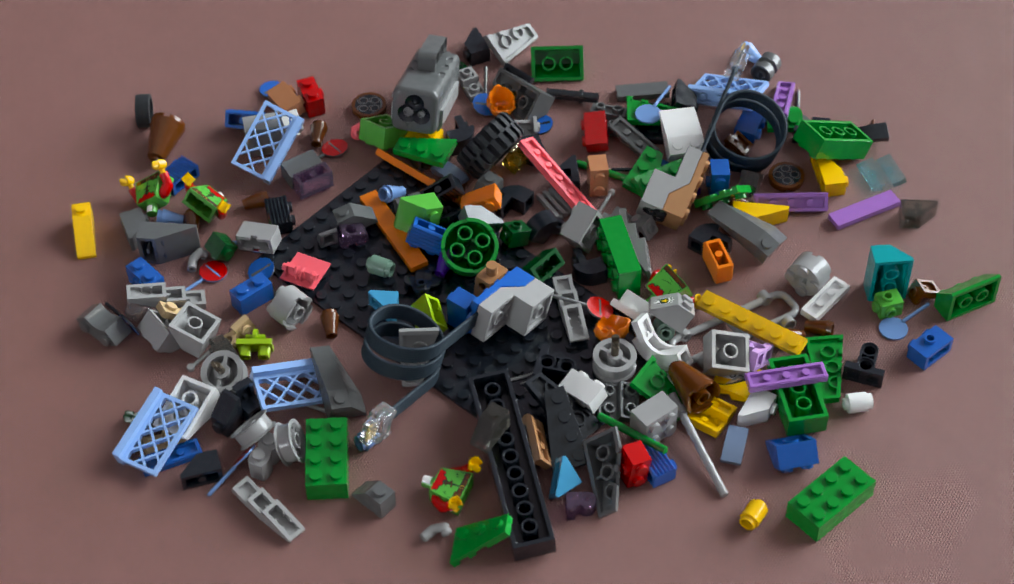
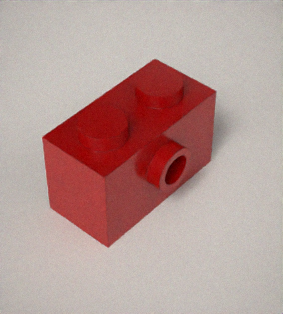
M311 76L297 80V92L305 102L303 106L308 117L312 118L326 114L324 93L322 88L318 87L314 77Z
M605 110L583 113L584 120H581V129L585 130V136H582L583 146H586L588 153L608 151Z
M641 440L623 445L621 448L620 476L627 488L641 486L647 479L652 459Z

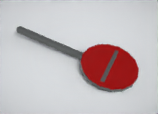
M342 139L327 141L322 146L323 154L318 157L321 159L325 156H341L347 152L348 144Z
M553 294V298L574 304L581 303V306L587 307L590 314L598 319H601L602 316L608 319L610 315H613V307L604 298L590 297L587 303Z

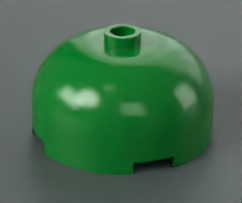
M466 218L455 223L453 222L443 234L441 241L443 260L453 272L467 277L477 276L486 267V263L491 260L495 261L498 255L499 243L493 228L480 219ZM448 249H450L449 256L451 260L447 257L446 254Z

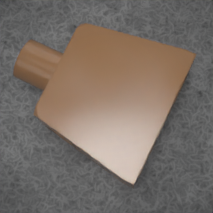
M488 261L486 267L475 278L474 295L476 297L481 295L497 279L503 278L508 269L496 261Z

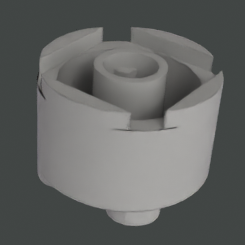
M810 251L801 253L785 273L786 280L789 281L796 293L801 297L816 295L830 280L831 268L828 262L820 255L817 257L812 255L813 252Z
M282 285L277 289L276 296L268 304L266 311L286 329L295 330V325L298 323L303 324L308 319L313 308L310 302L313 301L295 286L289 285L285 287Z

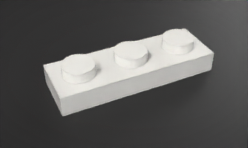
M834 276L801 308L800 314L811 321L820 320L850 290V285Z

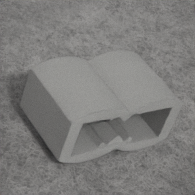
M268 432L258 441V447L250 453L248 458L251 477L261 481H265L270 477L273 466L280 460L275 448L273 433Z

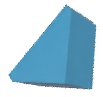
M370 290L368 292L369 305L375 310L387 304H399L398 291ZM385 319L387 321L397 322V319Z
M561 456L555 460L548 499H556L582 483L566 456Z

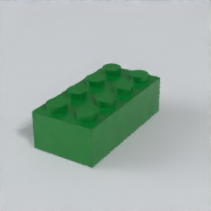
M802 120L793 137L798 142V145L805 149L810 157L816 160L864 159L873 143V140L851 121Z
M617 215L599 219V227H596L598 236L596 247L598 251H601V258L608 269V278L611 279L612 292L616 293L618 299H621L627 289L636 295H640L642 270L622 216Z
M807 353L768 359L767 370L808 364L810 361ZM818 383L772 390V393L777 395L776 403L778 404V411L787 436L826 431L829 414Z
M347 417L306 419L305 489L307 500L349 498V431Z
M843 456L788 502L785 517L814 541L818 542L873 496L876 480L847 457Z

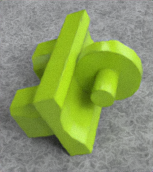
M253 329V334H246L245 339H236L241 360H250L251 352H258L260 360H269L271 352H274L272 338H266L265 334H258V329Z

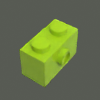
M424 293L411 305V307L422 311L433 319L442 332L447 329L439 299Z

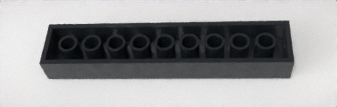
M508 369L468 377L470 392L502 514H509L513 518L509 541L514 560L519 561L556 552L555 536Z

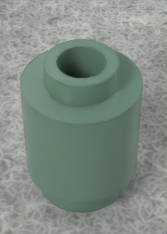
M374 254L367 259L366 268L369 273L384 278L392 277L395 271V263L390 259Z
M655 318L653 328L662 341L672 339L675 335V330L658 318Z

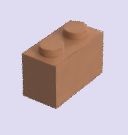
M284 80L266 91L272 104L286 111L297 109L299 116L306 112L303 106L305 104L303 98L300 95L297 96L291 84L288 86Z
M606 154L588 155L587 186L589 196L608 195L609 177Z

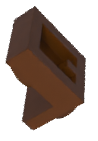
M739 131L734 135L730 133L723 140L725 148H731L740 156H744L754 145Z
M915 279L907 290V295L914 305H918L923 298L935 299L936 294L940 290L933 280Z

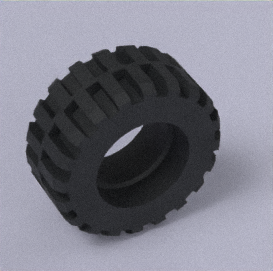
M501 112L463 148L459 155H457V162L474 179H480L525 134L524 129L508 113Z

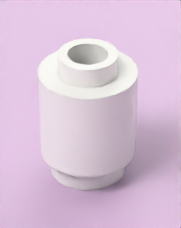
M865 391L845 394V398H842L843 409L847 410L848 414L867 412L869 409H873L874 403L871 393H866Z

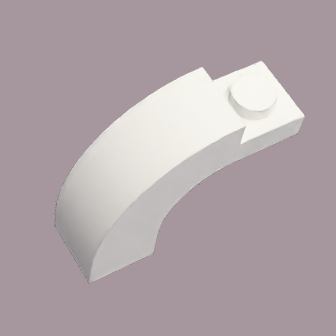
M641 313L631 322L636 334L632 342L646 361L654 355L657 359L656 363L665 371H668L670 364L674 361L682 360L689 365L693 363L687 345H670L658 337L648 313Z

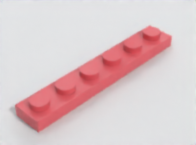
M533 136L519 141L517 146L571 208L577 205L579 201L594 208Z

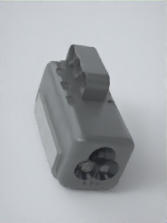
M429 34L421 49L415 52L393 91V101L391 103V120L395 128L423 134H433L442 128L457 99L459 88L460 60L457 54H451L447 51V37Z

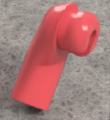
M360 122L351 127L350 136L354 140H360Z

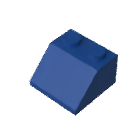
M806 434L765 440L774 468L781 470L782 473L792 472L793 468L797 467L810 469L813 468L814 464H819L816 439Z

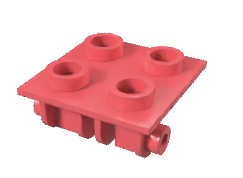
M297 252L291 262L283 263L282 270L284 272L280 279L314 291L331 266V263Z

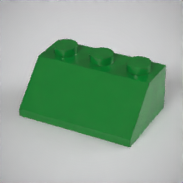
M583 45L537 46L530 48L531 75L535 78L534 82L584 80Z
M983 274L978 277L975 276L966 282L958 283L946 290L943 289L936 294L934 307L946 321H950L995 302L1002 276L1000 274Z

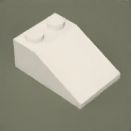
M694 107L659 111L668 162L683 158L689 146L701 150L704 138Z
M182 375L170 396L194 405L199 410L182 435V439L188 441L211 418V414L220 397L217 388ZM166 401L162 408L163 411L174 408L173 403ZM183 409L178 411L179 417L187 416L191 410ZM175 413L164 416L166 423L177 420ZM162 418L155 419L152 426L162 425ZM175 425L167 428L168 433H177L179 426Z

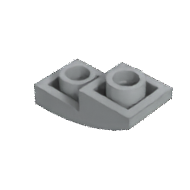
M471 66L459 70L458 81L469 101L473 102L476 95L484 93V88L479 83V76Z

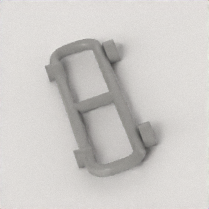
M761 290L757 294L758 299L741 306L750 311L761 305L767 306L774 299H783L792 310L770 321L789 329H793L796 326L794 317L799 313V306L786 292L774 291L768 293L766 290ZM715 317L689 330L685 328L681 334L676 331V335L669 340L668 344L676 346L681 341L685 343L692 336L724 321ZM726 323L733 332L748 334ZM702 351L691 357L693 359L692 364L697 362L703 369Z

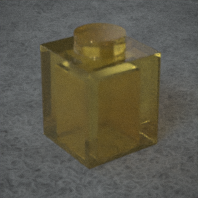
M518 143L509 150L501 162L514 175L528 161V157L517 146Z

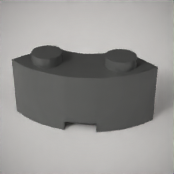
M101 303L91 305L76 318L80 329L85 333L91 334L104 346H117L132 332L121 316L110 313Z

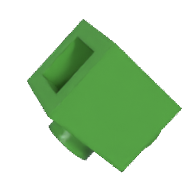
M897 288L875 293L871 305L873 312L877 313L879 319H885L901 315L904 301Z

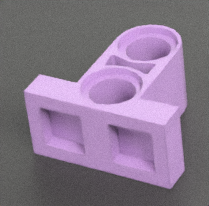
M749 340V369L755 372L767 365L768 359L772 357L774 344L768 342L760 344Z

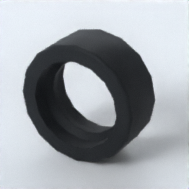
M136 94V125L138 128H150L153 115L151 94Z

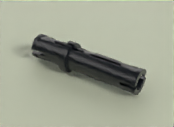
M546 89V93L557 100L577 101L580 104L583 102H599V93L584 92V90Z

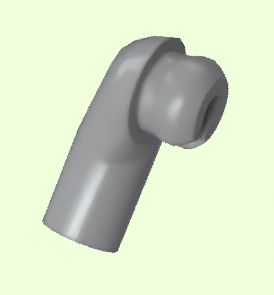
M197 248L189 256L187 270L195 272L198 260L200 258L205 260L208 257V251L204 250V248Z
M446 522L436 523L426 528L419 536L422 541L427 542L437 533L447 537L452 533V529Z

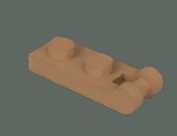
M525 414L522 417V422L527 428V440L531 446L534 464L546 470L552 467L543 424L532 415Z

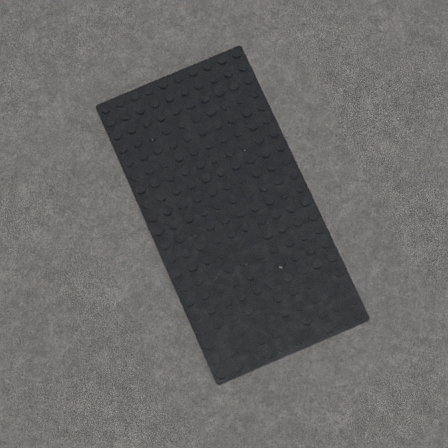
M385 160L285 236L274 254L264 253L257 258L266 257L270 259L275 266L273 275L279 279L284 272L282 270L283 263L291 262L297 252L331 263V266L314 291L284 280L282 281L287 285H293L309 296L313 303L321 309H335L339 314V322L363 339L368 319L375 311L369 305L368 292L370 290L398 291L399 304L411 306L421 297L414 294L412 287L404 283V276L415 275L416 271L411 272L376 223L343 236L332 211L348 203L363 205L360 202L359 196L374 190L378 192L384 185L404 186L406 189L405 197L408 194L420 192V190L427 187L423 182ZM393 201L386 203L396 217ZM449 202V204L443 206L441 218L454 210L461 209V207L453 202ZM337 228L339 242L321 248L317 242L318 234ZM500 232L496 234L499 248L495 261L507 268L508 271H512L515 267L521 269L536 257L523 247L509 249L500 239ZM419 248L428 260V266L421 269H428L432 272V277H438L434 272L439 256L436 254L430 255L424 249ZM375 254L392 260L395 263V271L392 277L384 278L369 273L366 268L367 259ZM450 269L445 277L441 278V284L429 290L428 295L440 301L447 329L443 332L444 336L455 329L448 324L447 296L458 287L474 295L476 276H462ZM557 270L552 274V277L563 276L564 274ZM552 277L543 282L554 289ZM573 280L579 301L587 303L590 297L597 296ZM552 297L546 319L526 336H523L506 324L484 342L471 335V333L463 335L445 350L439 376L433 388L477 419L468 377L508 369L510 378L532 373L542 344L550 345V354L572 359L575 362L576 371L579 372L581 370L585 372L593 381L599 380L593 372L592 364L593 350L601 341L594 334L595 325L600 319L590 314L587 307L582 306L589 340L570 343L557 299ZM613 307V315L629 318ZM397 319V322H402L415 327L414 324L408 321ZM382 320V321L378 322L377 324L382 323V322H386L387 320ZM630 323L629 332L624 340L634 346L632 340L636 337V334ZM381 337L392 344L400 346L399 337ZM637 349L635 374L647 363ZM531 374L527 378L513 381L512 386L521 418L525 414H530L542 422L550 454L546 412L531 394L526 391L524 386L520 385L521 382L529 380L532 377ZM524 425L525 433L528 438L527 428Z

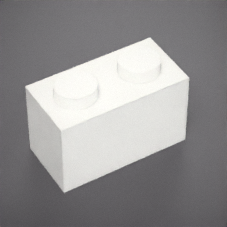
M573 368L558 385L559 387L564 385L567 395L575 398V402L583 408H588L592 411V414L596 412L608 396L602 382L599 380L593 381L585 372L581 370L578 372Z

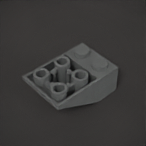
M140 222L136 241L140 256L149 264H163L191 255L197 248H201L196 224Z

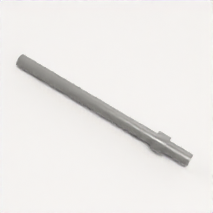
M676 392L670 393L669 398L678 405L677 417L681 419L721 498L726 497L729 493L687 415L686 407L680 402Z

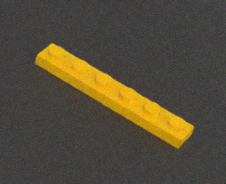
M708 290L704 292L696 304L698 309L756 338L774 344L775 347L791 355L801 354L808 343L807 338Z

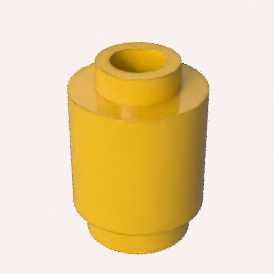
M751 499L740 515L739 523L743 528L752 531L760 525L768 513L765 502L760 499Z

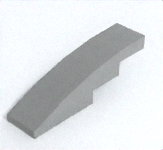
M626 208L618 209L640 267L647 278L650 279L652 272L645 237L639 238L636 223H630Z
M571 274L552 277L556 295L579 301ZM557 299L569 342L589 340L581 303L574 304Z
M165 282L126 285L127 302L156 307L158 302L162 301L166 303L172 302L178 308H181L189 301L202 309H206L205 290L185 291V286L166 287Z
M248 475L232 487L231 491L236 497L287 542L290 543L305 531L304 526L278 499L274 500L263 487L259 488Z

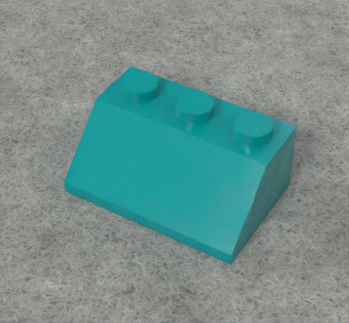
M890 244L870 246L863 282L867 300L873 301L875 293L897 288L902 299H906L914 263L913 257Z

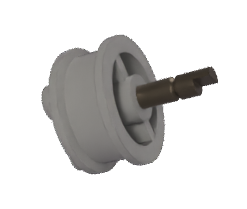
M618 334L612 335V338L600 341L593 350L592 369L595 376L601 381L618 384L620 381L627 382L634 376L636 371V349L630 342L621 339Z
M219 350L210 354L204 360L200 374L202 382L217 388L221 395L225 388L232 392V386L248 377V369L235 353L228 350Z

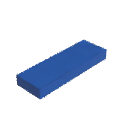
M197 438L177 444L160 472L191 462L196 454L203 453ZM155 452L144 455V457L155 454ZM157 458L147 461V467L153 470L158 463ZM143 472L145 477L150 476L149 474Z

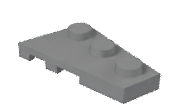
M530 23L486 35L483 38L499 62L505 65L506 62L508 63L535 41L538 35Z
M439 327L399 329L400 346L421 348L433 345L438 336ZM428 360V361H425V362H420V363H403V362H401V365H407V366L421 365V364H425V363L429 362V360ZM424 378L402 381V387L418 386L424 381Z

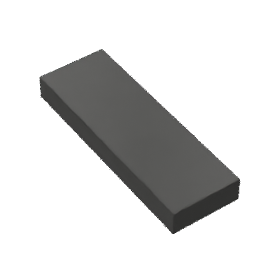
M667 81L615 85L617 101H627V95L632 96L633 100L657 99L668 87ZM668 91L663 98H669L670 92Z
M621 116L608 126V130L639 157L647 146L659 151L657 146Z

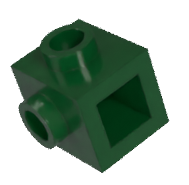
M523 220L504 222L500 232V239L509 249L528 246L532 230Z
M215 231L212 232L204 245L210 252L211 257L218 262L221 260L229 262L238 248L226 234Z

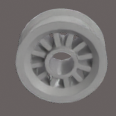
M266 409L252 416L231 435L230 438H235L241 445V451L256 443L275 426L276 421L272 422L265 414Z
M290 419L286 424L276 423L273 430L274 444L282 463L285 466H291L295 461L304 463L306 457V438L299 422L296 419Z

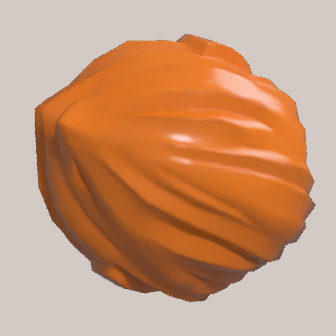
M496 84L488 93L486 104L494 116L499 115L501 112H506L510 115L516 108L515 96L508 88Z
M610 315L608 319L602 316L595 325L594 334L601 341L612 338L614 334H618L621 339H624L629 332L631 319L618 315Z

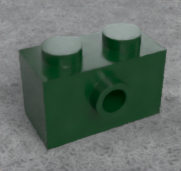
M555 247L543 250L521 269L544 282L549 280L553 276L552 274L565 264V261Z

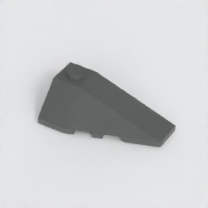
M501 67L493 81L494 86L499 84L512 91L516 101L513 115L518 120H531L533 116H537L538 120L548 114L555 97Z
M718 201L707 213L711 219L762 264L787 239L774 225L722 201Z
M329 345L311 347L309 350L326 417L348 418L366 415L361 393Z
M616 426L582 441L599 518H604L618 511L622 446Z

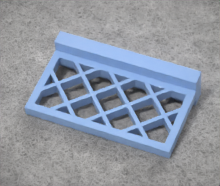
M705 73L695 85L689 84L688 87L697 96V104L717 107L730 76ZM734 77L727 95L743 89L763 93L768 88L769 81ZM733 107V108H730V109H737V110H744V111H753V110H751V109L744 108V107Z
M265 100L231 164L270 185L304 123V118L295 116ZM268 106L274 109L276 116L265 118V108ZM287 116L292 119L289 125L281 126L280 117ZM277 118L279 128L269 130L266 121ZM264 122L267 131L257 134L255 130L256 125ZM281 131L282 139L273 143L270 133ZM268 134L271 143L260 146L258 137ZM256 138L258 147L248 150L247 141ZM272 146L273 155L264 158L262 149ZM260 150L262 159L252 162L249 153ZM247 153L250 163L242 165L237 162L240 155ZM264 163L265 170L262 175L254 170V164Z
M312 358L251 367L249 378L253 381L261 410L266 409V412L323 404L320 390L317 391L309 387L312 382L318 384ZM305 377L309 379V381L305 385L297 379ZM286 380L290 382V384L286 388L278 382ZM267 383L271 386L268 390H265L259 384ZM293 385L302 388V391L298 394L290 389ZM274 387L283 391L280 397L271 393ZM307 391L315 396L312 399H307L302 395ZM288 394L296 399L288 402L283 398ZM269 397L275 400L276 403L266 405L264 400Z
M154 387L112 452V455L122 465L127 464L157 477L199 409L194 405L163 393L160 388ZM166 400L173 403L174 408L163 411L162 406ZM183 409L191 410L187 416L179 417L178 411ZM175 413L177 420L166 423L164 416ZM161 417L163 424L152 428L151 423L153 420ZM178 425L179 430L177 433L169 435L167 428ZM164 429L166 437L155 440L154 433ZM151 434L152 441L142 445L141 439L143 436ZM168 442L167 449L158 452L157 445ZM154 446L155 454L144 457L143 449ZM140 451L141 459L135 461L129 459L132 453ZM157 458L158 463L153 470L148 468L146 462Z

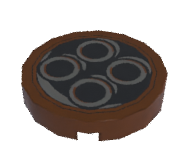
M366 92L356 96L351 104L353 114L358 116L359 119L385 114L387 109L385 98L373 92Z
M779 162L769 169V183L774 189L782 192L786 190L792 192L800 189L804 184L805 174L803 169L792 162Z

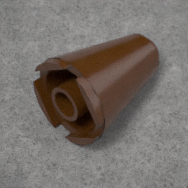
M163 112L152 115L147 157L151 162L158 159L166 160L185 133V123L180 118L172 114L169 117L164 116Z
M682 360L674 361L670 364L668 375L686 410L689 413L699 414L713 405L711 402L713 398L719 397L721 390L719 384Z

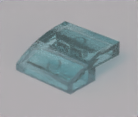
M890 153L877 160L871 157L856 164L857 169L872 192L894 188L907 182L906 177Z

